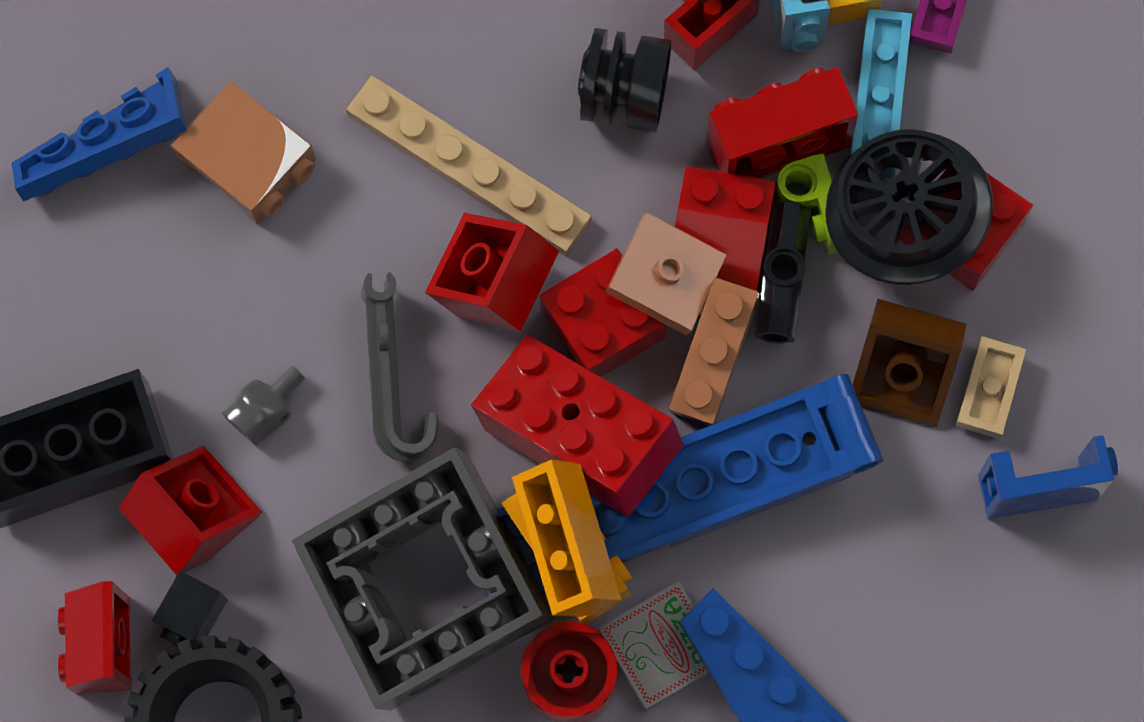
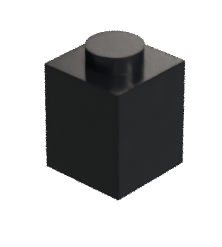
M179 571L152 621L159 628L163 629L159 637L178 647L177 643L190 639L194 644L203 643L202 636L209 635L228 599L221 591Z

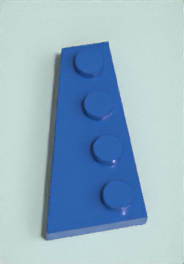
M167 67L157 73L155 76L159 82L140 92L137 87H134L121 95L124 103L105 115H101L97 110L82 119L84 122L80 124L77 132L68 137L67 134L59 133L12 162L15 190L23 202L38 195L48 194L58 186L76 178L87 177L99 168L118 160L128 159L140 150L159 142L169 141L177 134L186 131L187 127L177 81L170 68Z
M714 588L678 622L707 672L712 676L723 694L724 700L739 722H847Z

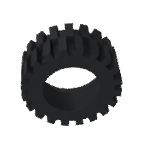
M213 635L202 636L203 643L194 644L190 639L177 643L180 651L173 655H170L166 650L157 655L155 660L160 665L152 673L144 668L137 678L144 684L140 693L130 692L127 704L134 708L132 717H125V722H174L183 701L196 689L214 682H231L248 689L258 703L261 722H298V719L302 718L301 706L295 700L294 694L296 692L291 683L263 652L254 646L252 648L247 647L241 640L228 637L227 642L220 641Z

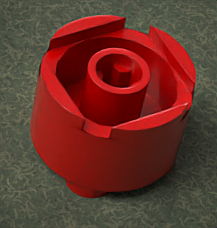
M577 621L557 622L540 632L527 645L521 662L522 682L533 708L547 719L554 722H587L600 716L610 704L615 694L618 680L616 656L608 641L594 627ZM567 663L576 664L577 672L582 674L581 677H574L573 683H565L563 675L557 674L558 671L566 670Z

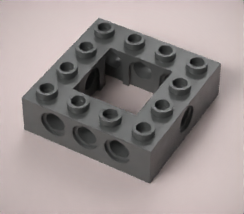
M456 447L292 540L375 709L391 711L554 620L547 603L469 454ZM442 523L447 536L456 541L469 566V569L465 570L469 579L474 585L485 589L489 596L469 607L461 605L454 609L455 615L429 630L419 629L413 632L414 638L408 641L369 563Z

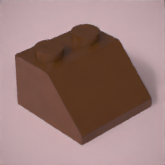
M877 298L852 384L860 404L937 427L962 350L967 324Z

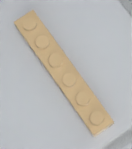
M373 75L370 76L346 108L347 115L505 218L515 223L528 225L566 257L592 222L590 214Z

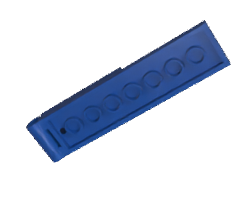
M842 374L681 437L684 446L629 517L624 516L592 495L590 497L600 530L606 538L604 543L609 559L618 555L623 563L667 545L670 547L676 546L852 477L853 474L861 473L879 465L884 459L848 374ZM808 437L814 438L816 441L810 446L803 443L804 439ZM498 508L497 510L541 594L546 593L534 551L505 508Z

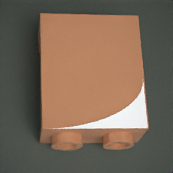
M232 81L222 89L187 127V130L171 145L181 164L191 172L193 169H196L248 212L250 219L256 224H259L265 217H272L279 211L285 201V194L295 183L300 185L309 178L314 170V162L316 161L310 143Z

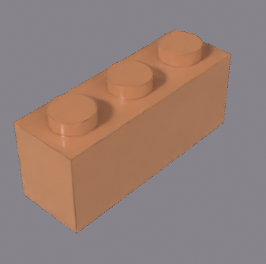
M714 277L669 406V411L672 414L707 426L716 424L759 301V292Z

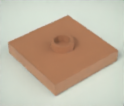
M645 212L605 293L687 336L692 331L709 294L714 277H717L726 254Z

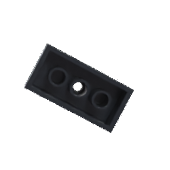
M139 369L0 417V528L136 481L141 473L173 459L149 382ZM76 446L72 453L66 455L69 448Z

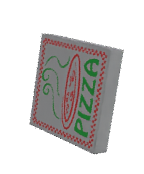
M679 581L598 627L599 633L612 647L619 667L645 711L709 675L678 623L694 607Z

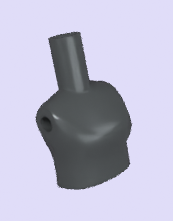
M291 366L272 386L260 380H253L240 391L234 403L222 414L246 439L256 446L266 434L283 425L289 419L291 410L285 398L305 377L294 366Z

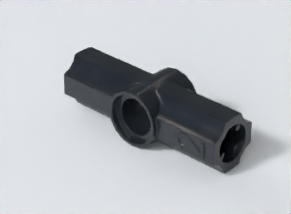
M784 201L783 203L772 204L755 333V338L762 339L767 343H794L796 338L811 208H807L801 205V203ZM784 265L791 268L795 276L789 280H780L773 275L771 270L777 266Z

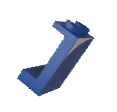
M1103 435L1095 436L1078 456L1080 467L1019 478L1015 477L1010 450L990 454L978 474L987 519L1097 501L1114 481L1113 475L1118 474V463L1114 449L1106 447Z

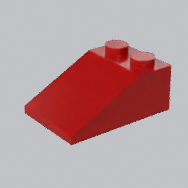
M685 166L675 227L726 254L716 278L757 291L776 181ZM705 300V302H704V305H703V307H702V309H701V311H700L698 317H701V314H702V312H703V309H704L706 300Z

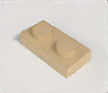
M981 337L955 426L997 439L1002 437L1026 349Z

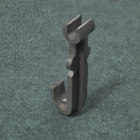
M389 272L384 281V292H376L372 287V274L368 273L361 289V298L366 308L373 435L377 446L383 454L394 460L408 462L419 459L430 451L437 437V414L432 411L426 414L423 439L420 442L412 444L404 440L401 433L393 302L397 284L395 277Z

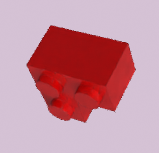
M683 0L684 3L664 20V39L672 40L671 49L695 70L758 15L760 0Z

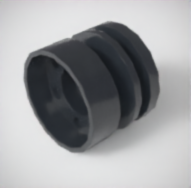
M595 28L591 42L584 52L579 76L580 120L593 122L598 103H604L603 124L610 125L614 119L617 107L622 106L626 107L627 128L657 132L668 78L672 40L642 35L635 54L626 53L625 32L617 31L611 51L607 50L608 30Z

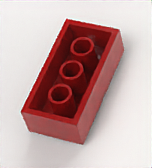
M529 335L525 336L471 403L475 414L486 432L537 463L542 464L552 459L581 464L589 494L626 517L631 515L684 446L676 424L671 417Z

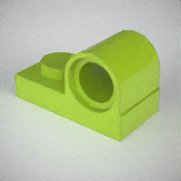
M824 153L784 166L777 179L775 202L777 204L784 201L801 203V205L811 208V214L815 213L814 216L810 217L815 241L817 243L823 241L826 253L830 255L838 253L830 238L826 224V199L832 180ZM798 182L804 184L809 192L802 196H796L791 194L786 186Z

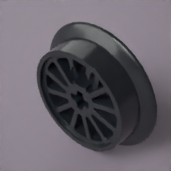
M895 130L881 134L863 144L838 169L827 194L825 207L826 224L835 248L845 261L857 271L885 283L897 285L921 284L952 273L974 255L985 239L991 224L993 194L984 169L977 159L960 144L942 135L922 130ZM907 158H912L911 165ZM922 161H933L924 172L918 175ZM887 168L901 170L895 177L884 178V181L878 178L880 173ZM944 170L954 175L932 182ZM867 177H869L870 180H871V182H867V181H864V180H865ZM959 190L962 198L961 200H953L937 195ZM858 193L877 197L854 204ZM907 197L910 201L915 202L907 205L904 200L900 201V199ZM930 209L956 215L949 224H945ZM881 211L865 227H861L857 222L858 217ZM890 220L893 221L887 241H881L873 237ZM924 221L938 232L937 235L928 240L922 239L918 226ZM902 227L912 228L915 243L898 244Z

